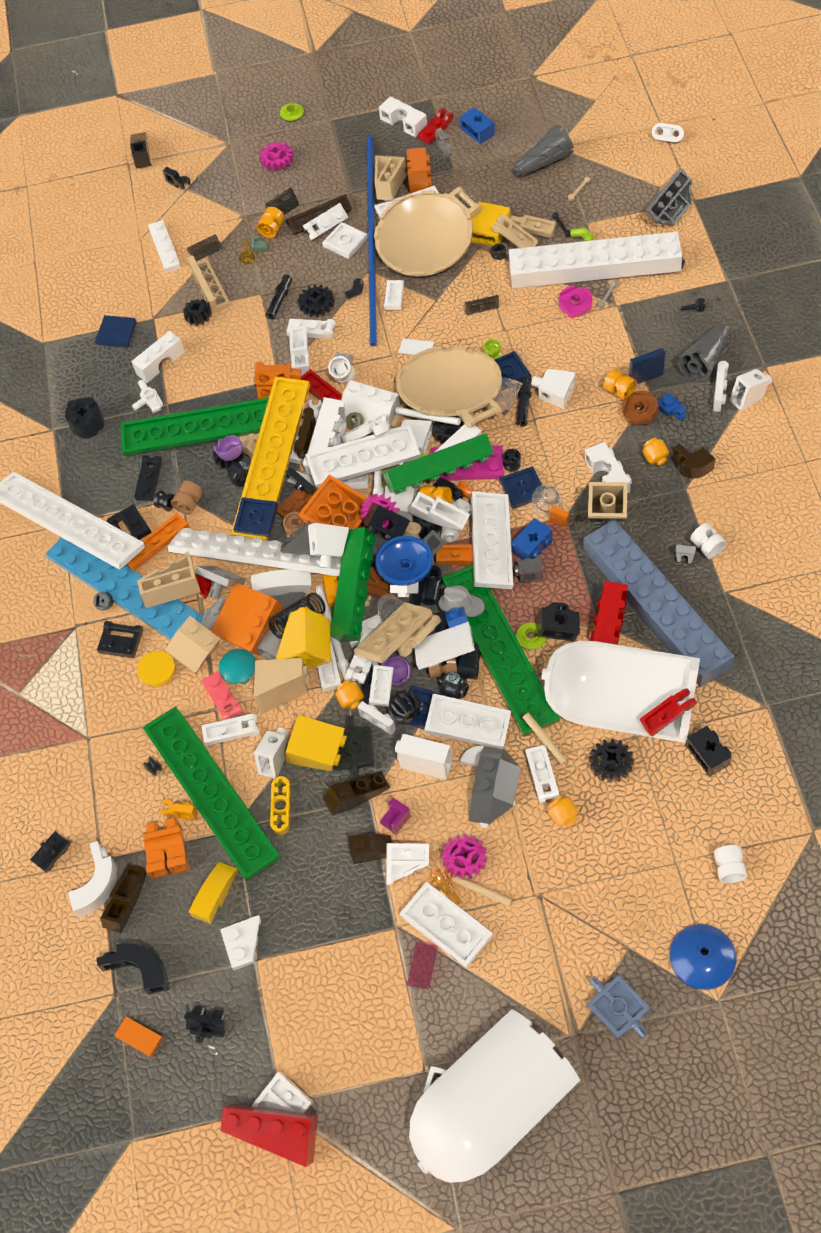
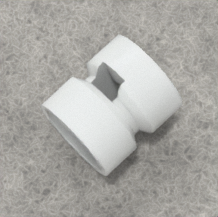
M338 356L330 361L328 366L329 373L338 383L345 385L350 380L353 381L355 369L347 358Z
M709 523L699 526L690 537V540L698 548H701V552L708 559L719 555L727 544L720 534H716V530Z
M727 845L714 851L715 861L719 865L717 871L721 883H736L748 877L746 866L744 863H741L743 861L741 846Z

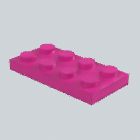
M503 445L492 446L494 454L489 455V459L479 463L476 460L472 462L473 466L465 469L460 466L456 468L457 472L446 475L444 472L439 474V476L448 481L499 479L503 477ZM431 447V453L435 452L439 447Z

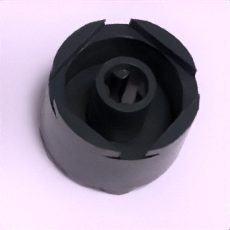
M80 398L67 403L65 418L74 435L76 434L80 438H91L97 435L100 429H103L105 420L98 404L93 398Z

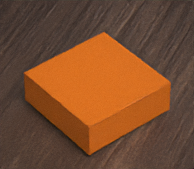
M552 506L550 509V521L567 528L569 512Z

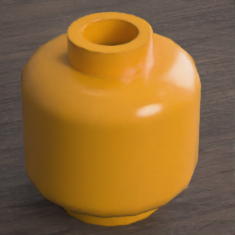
M653 438L644 444L642 453L650 465L657 464L661 466L668 461L667 457L670 451L663 440Z
M347 680L336 687L335 696L343 709H357L364 698L359 685L356 682Z
M559 796L548 805L550 808L548 814L557 826L562 827L566 824L569 827L578 820L575 816L578 814L579 809L569 797Z

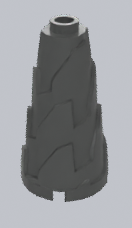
M560 125L552 127L514 164L513 172L517 177L520 176L522 178L574 152V150H571L574 146L565 130L562 132L559 130L562 128Z
M718 323L714 325L705 335H702L694 344L692 343L681 353L677 363L685 377L689 379L692 376L694 377L693 381L701 382L711 375L730 335V329L726 324Z

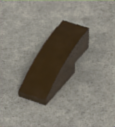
M127 865L109 895L110 902L100 917L102 928L122 933L143 887L147 875L145 869Z

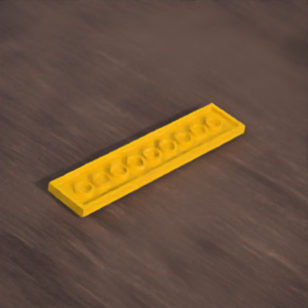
M275 377L241 498L268 500L278 503L308 395L309 381ZM234 521L231 531L232 536L241 535L245 538H261L264 541H268L269 537L235 533L233 530Z

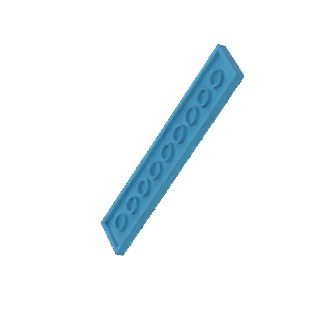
M62 537L45 554L49 560L97 592L110 593L115 604L169 640H172L177 630L189 616L199 623L203 620V615L178 599L146 608L137 580L143 577L126 565L119 570Z

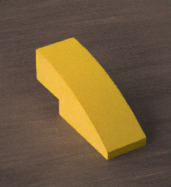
M218 862L200 888L190 907L189 914L193 918L211 924L218 907L223 905L238 869Z

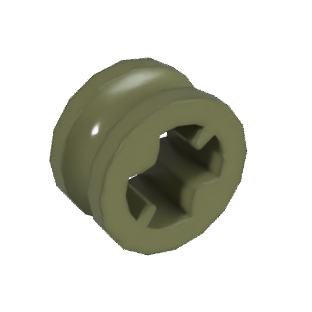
M359 412L350 413L346 418V423L348 427L354 429L364 423V418ZM354 417L358 420V423H355V425L354 421H352Z

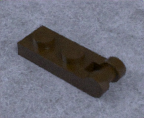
M312 408L304 409L305 419L303 425L299 427V438L294 444V450L297 451L298 458L301 459L306 457L305 454L308 452L316 425Z

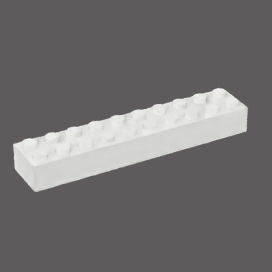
M678 232L509 249L512 288L679 272L682 265Z

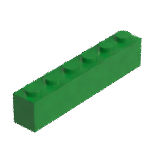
M487 433L388 469L382 473L389 492L395 491L396 494L407 491V486L412 485L415 488L423 485V480L429 479V481L439 479V474L444 472L446 475L457 472L456 468L460 466L463 469L473 466V461L478 460L479 463L489 459V455L494 454Z
M366 527L348 530L342 555L330 636L339 642L360 641L370 567L373 559V546L375 544V534Z

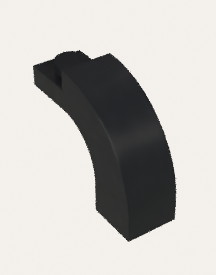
M130 943L116 944L117 953L107 952L103 956L96 958L97 966L103 972L126 966L138 968L142 974L143 988L149 995L170 990L168 976L163 965L152 952L142 946Z

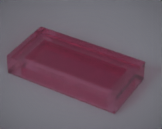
M416 942L407 983L408 986L429 990L438 946Z

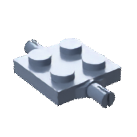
M619 975L605 985L596 976L589 980V983L597 990V993L587 1004V1008L617 1040L632 1029L642 1039L649 1033L640 1024V1021L650 1010V1007Z

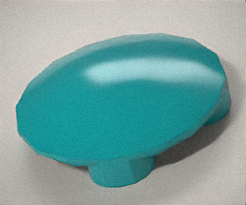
M244 649L229 651L220 660V675L230 683L246 684L255 672L256 659L251 652Z

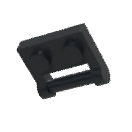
M134 504L109 517L106 521L120 530L122 529L118 523L123 521L131 536L138 540L152 533Z
M105 621L103 633L97 647L98 653L135 658L142 637L143 626H128ZM117 631L131 633L134 635L133 638L111 635V632Z

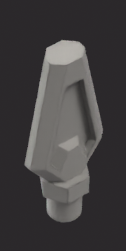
M219 597L212 607L204 611L203 620L200 624L208 630L212 629L226 602L223 597Z

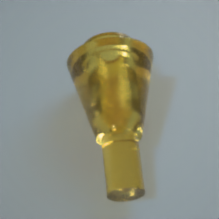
M245 239L242 242L243 247L239 255V261L248 265L254 262L255 255L249 246V241Z
M439 869L430 876L432 880L429 883L445 896H448L453 903L459 905L462 902L455 893L446 870L441 871Z

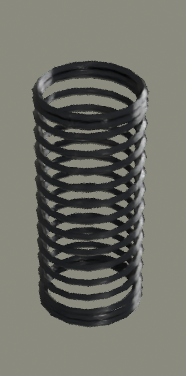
M312 592L270 617L269 628L277 638L282 639L283 635L277 631L274 618L276 619L278 629L284 634L277 620L285 630L286 623L284 619L288 621L289 610L294 612L306 605L311 611L324 614L326 611L325 602L317 593ZM311 595L316 596V597L320 600V602L322 603V606H323V611H322V607H321V604L319 603V601H318L315 597H313V596H311ZM310 597L314 598L318 602L321 609L320 613L318 606L312 599H310ZM310 600L315 604V606H316V608H317V611L315 610V608L313 607V605L310 603Z

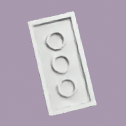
M433 694L424 733L503 749L511 711Z
M428 882L422 886L399 913L401 918L465 969H467L493 937L492 932Z

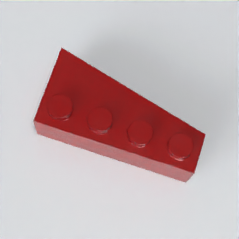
M604 582L602 597H599L597 605L599 612L595 614L594 618L596 628L595 631L592 630L590 641L618 645L627 603L628 584Z
M230 1104L223 1107L220 1131L307 1167L314 1162L318 1115Z

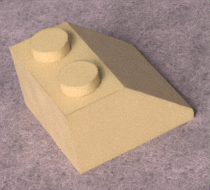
M189 616L177 630L165 651L196 674L219 646L220 638Z

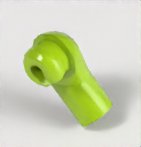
M586 228L571 229V237H582L583 241L594 240L593 234Z

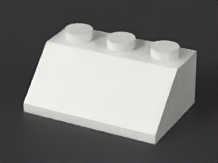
M352 380L349 381L342 396L347 416L350 413L359 412L364 418V423L383 414L387 415L391 423L395 416L396 407L400 406L397 393ZM355 417L352 418V421H354V424H355V423H358V420H356Z

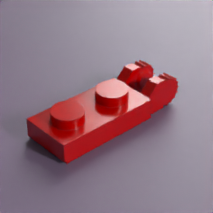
M441 108L437 115L417 134V139L431 145L451 123L454 113L449 112L446 115V110Z
M688 688L682 689L674 696L671 695L639 719L650 736L653 737L682 716L685 711H689L697 704L695 698H691L679 705V701L689 696L690 691Z

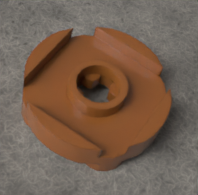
M641 390L634 392V395L630 397L627 396L622 404V411L626 421L634 425L651 424L659 411L658 401L649 391ZM640 405H643L644 409L638 410L636 408H639Z

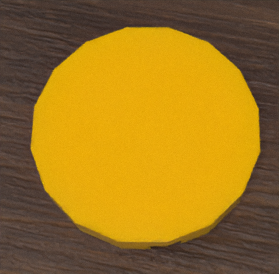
M164 651L147 653L141 658L137 667L140 680L145 685L152 687L166 685L172 680L174 672H176L174 659Z

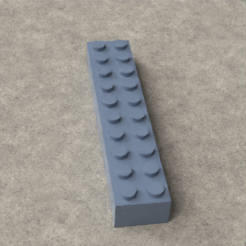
M615 519L584 537L583 550L610 582L628 584L627 602L670 653L700 658L696 681L700 688L732 668L735 656Z

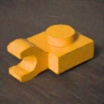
M168 799L162 801L169 808L167 810H160L161 815L165 817L176 816L177 819L196 821L198 812L192 804L187 802L173 804Z

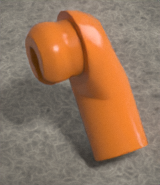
M461 481L457 485V488L462 490L461 494L471 499V493L475 490L469 488L468 483L465 481Z

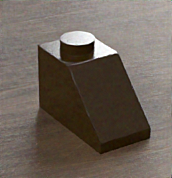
M368 832L348 836L354 864L386 858V843H392L390 835Z

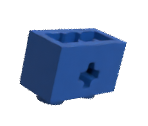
M475 107L460 116V128L479 144L495 135L494 122Z
M534 518L511 543L512 554L522 560L526 558L535 559L536 555H541V551L552 543V529Z

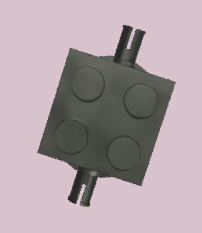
M347 716V727L344 728V735L347 736L344 748L340 747L338 754L341 757L338 766H334V770H350L351 779L359 777L358 769L375 766L371 726L356 727L354 716H350V718Z

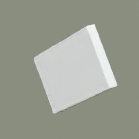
M469 622L426 636L415 648L418 669L420 670L474 651V642Z

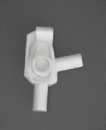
M140 380L138 384L142 390L139 394L141 399L131 405L132 408L137 411L146 404L151 408L153 414L160 411L163 403L156 390L148 387L144 380Z

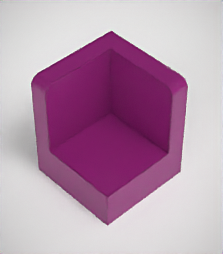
M392 798L388 803L389 811L381 819L380 823L396 835L410 818L411 814L407 806Z

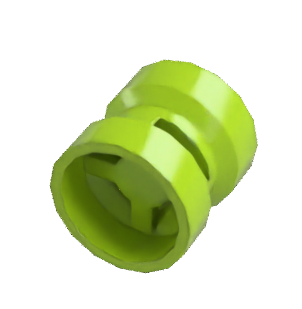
M496 339L487 340L484 343V353L493 360L501 357V343Z

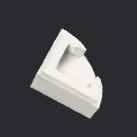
M475 746L468 749L462 755L460 763L478 767L479 757L484 746Z

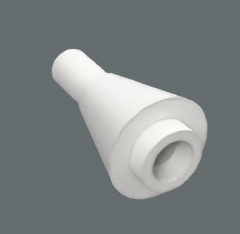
M442 527L441 538L445 542H453L459 538V532L456 529Z

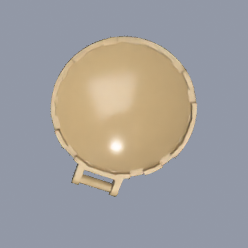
M462 187L456 188L450 194H440L430 190L414 195L412 193L407 194L389 205L380 216V221L375 227L374 232L378 255L388 267L405 275L427 276L444 271L454 265L468 249L473 232L471 219L481 212L482 206L479 203H475ZM461 198L471 208L468 209L458 199Z
M456 345L442 349V346L426 349L410 357L405 362V366L399 369L397 373L396 386L401 399L407 405L422 413L435 416H458L469 428L488 417L501 414L500 406L493 400L499 393L502 385L501 370L489 355L477 349L474 352L467 350L465 346ZM483 407H486L488 409L476 416H472L470 414Z

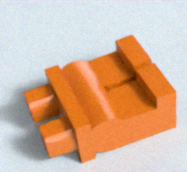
M257 362L255 380L258 399L270 397L275 377L301 380V369L292 368L291 364L264 365V362Z
M176 818L165 820L166 829L159 830L158 823L146 824V834H143L147 860L146 871L151 879L170 875L169 870L172 874L190 870L184 833Z

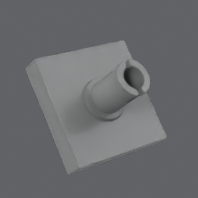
M197 566L195 571L196 574L213 581L208 596H212L215 599H219L223 585L233 587L235 582L244 585L246 580L217 566Z

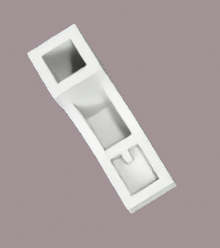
M98 841L90 843L95 862V872L92 879L85 886L68 892L72 910L79 918L101 907L109 898L116 884V863L108 855L106 847H102Z

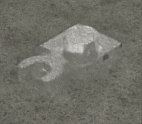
M441 128L436 129V142L441 151L444 152L446 157L452 155L450 151L452 147L447 133L444 134Z

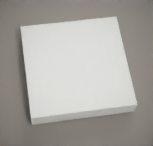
M341 222L322 244L323 247L350 259L368 239V234Z

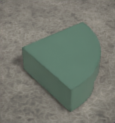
M252 236V253L268 252L267 244L260 240L259 237Z

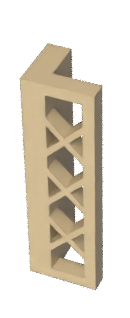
M193 256L187 257L190 269L206 301L210 305L212 313L230 307V302L208 259L196 263ZM207 265L205 272L200 270L201 267ZM206 277L213 278L211 283L206 282ZM216 288L218 291L217 293H212L211 289ZM217 299L225 301L221 304H216Z

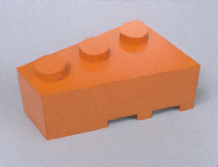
M426 148L406 149L410 193L432 187L431 177H428V175H431L430 165H427L430 164L429 154H426Z

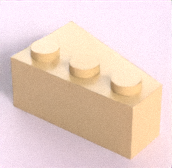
M375 156V189L377 199L384 201L393 200L407 176L405 157Z
M189 551L184 553V557L179 560L168 562L169 565L160 571L156 569L137 580L140 595L146 608L201 592Z

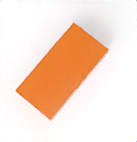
M125 1017L114 1035L117 1039L151 1058L163 1040L162 1036L128 1017Z

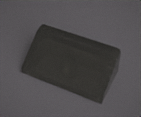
M290 187L265 203L266 208L275 207L286 215L298 207L299 202L293 189Z
M214 234L187 247V252L197 262L222 250L223 247L217 235Z
M495 295L465 302L464 309L466 315L498 309L499 296Z

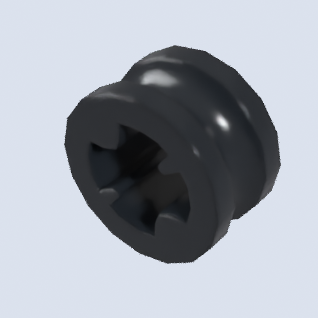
M500 243L494 244L491 247L492 258L495 260L504 259L506 257V247Z
M151 757L148 758L147 763H143L146 770L154 777L157 775V771L162 770L160 765Z

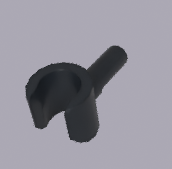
M698 298L696 304L681 306V311L695 309L698 312H702L706 305L705 299Z

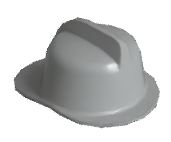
M460 585L446 587L444 595L439 600V606L445 612L455 607L464 606L467 617H475L482 614L485 606L479 597L469 594L468 590Z

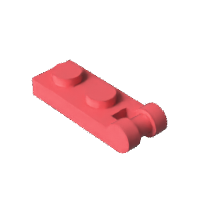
M218 671L201 680L224 720L243 714L242 709Z

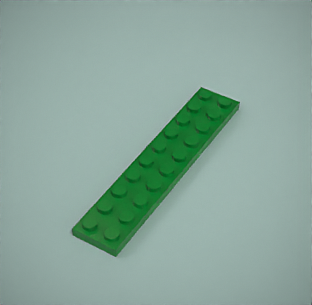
M269 397L122 422V453L124 456L216 441L231 435L239 437L253 433L257 434L261 429Z
M473 565L442 577L445 588L455 585L464 586L469 594L479 597L483 601L485 606L482 614L475 617H467L471 626L473 641L478 644L479 653L523 737L534 732L522 718L528 712L542 729L559 722V715L553 711L546 701L545 690L490 588L474 587Z
M176 706L142 727L246 882L281 858Z

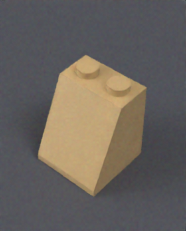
M589 482L588 519L627 520L628 482Z
M302 658L255 660L254 698L260 713L270 711L280 704H285L307 694L308 686H311V676L308 674V666L304 665Z

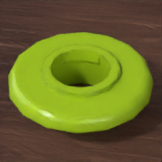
M297 103L287 104L280 110V116L286 121H296L304 113L303 107Z
M531 622L521 625L516 633V638L521 647L535 650L545 643L546 638L536 636L532 639L526 637V634L529 632L536 634V623Z

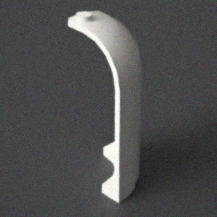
M597 641L568 643L555 650L548 662L547 668H543L542 680H545L546 701L555 713L567 721L584 726L652 737L639 719L668 697L674 696L684 688H688L690 694L684 700L679 701V705L694 698L700 658ZM692 709L685 711L682 716L655 734L653 738L686 743Z
M513 1009L430 1085L417 1101L410 1119L409 1138L414 1153L419 1160L417 1164L425 1174L430 1173L434 1177L449 1183L468 1181L484 1174L496 1165L580 1081L566 1057L560 1058L553 1050L555 1044L543 1032L539 1035L532 1029V1022Z

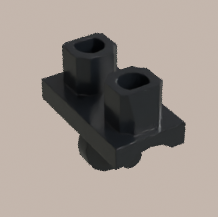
M54 831L46 842L42 841L39 844L41 847L30 860L47 873L55 866L54 863L61 855L67 852L71 843Z
M195 1005L191 1013H185L186 1030H190V1034L196 1035L197 1043H202L204 1038L211 1039L212 1035L224 1037V1011L215 1010L212 1016L208 1017L205 1016L206 1009L204 1007Z

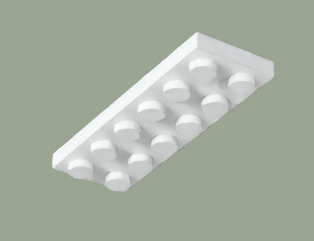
M410 424L388 430L380 435H370L305 454L316 488L321 486L329 474L339 481H344L421 457Z
M472 491L471 516L474 587L512 590L513 570L508 494Z

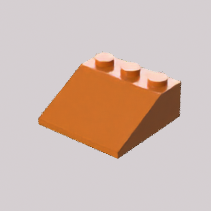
M329 474L298 514V517L305 523L309 520L312 523L349 527V529L363 528L364 520L360 518L364 514L360 513V510L364 508L362 503L366 501L367 497Z
M235 582L211 632L219 638L259 656L257 646L268 630H270L269 619L279 613L284 605L270 596Z

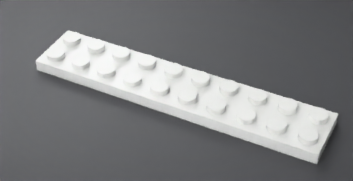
M12 472L0 482L1 504L119 570L145 548L144 542L15 472Z
M184 528L179 531L168 545L169 552L184 554L189 551V554L194 556L339 576L342 557L332 558L331 568H321L320 557L312 556L311 554L282 553L280 551L282 543L277 540L264 541L261 538L251 539L241 535L217 534L206 530L196 531L190 528Z

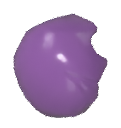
M234 435L219 439L218 446H214L217 455L225 461L237 459L243 449L242 441Z
M400 656L387 658L381 664V666L393 667V686L405 684L411 677L412 667L408 660Z

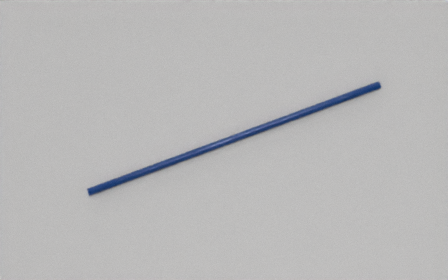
M368 136L370 345L374 347L377 345L373 137Z

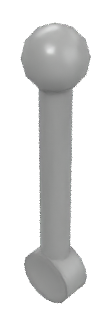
M612 281V286L604 298L598 302L599 308L605 306L606 299L614 287L618 286V281Z

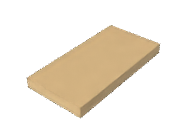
M404 602L355 648L356 656L383 663L433 615L431 609Z

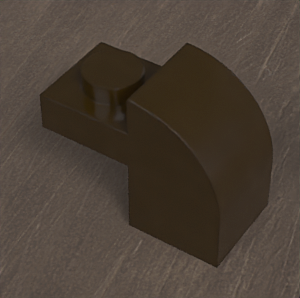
M679 443L673 450V460L676 464L680 465V474L684 477L691 479L701 478L714 470L716 458L704 447L694 454H690Z

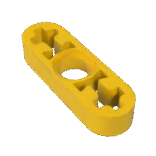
M278 776L271 784L270 826L275 834L283 835L290 829L291 785L286 777ZM280 783H284V787L282 788L283 795H280V791L278 789ZM279 801L286 802V807L282 810L275 808L276 803ZM278 815L282 816L283 825L281 828L277 827V824H279Z

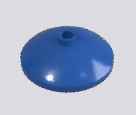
M398 536L390 539L382 545L376 556V567L380 576L385 581L398 586L412 585L421 581L429 574L433 565V555L430 547L422 539L414 536Z
M706 924L691 925L681 930L675 936L669 953L671 967L676 976L684 984L699 990H711L722 986L731 978L736 967V951L729 937L718 928ZM705 949L708 951V955H702L700 951Z

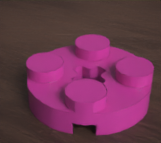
M569 286L560 293L559 308L569 318L584 315L592 309V294L585 287L581 289L577 288V286Z

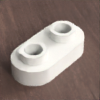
M657 123L652 128V135L657 140L679 142L684 137V130L678 125ZM663 129V134L659 135L658 130ZM675 131L679 132L678 137L673 136Z

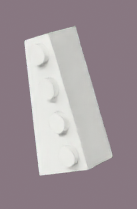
M324 397L307 454L341 444L340 436L345 433L348 426L346 423L347 412L344 401ZM305 457L303 461V467L306 470V474L312 476L307 459Z

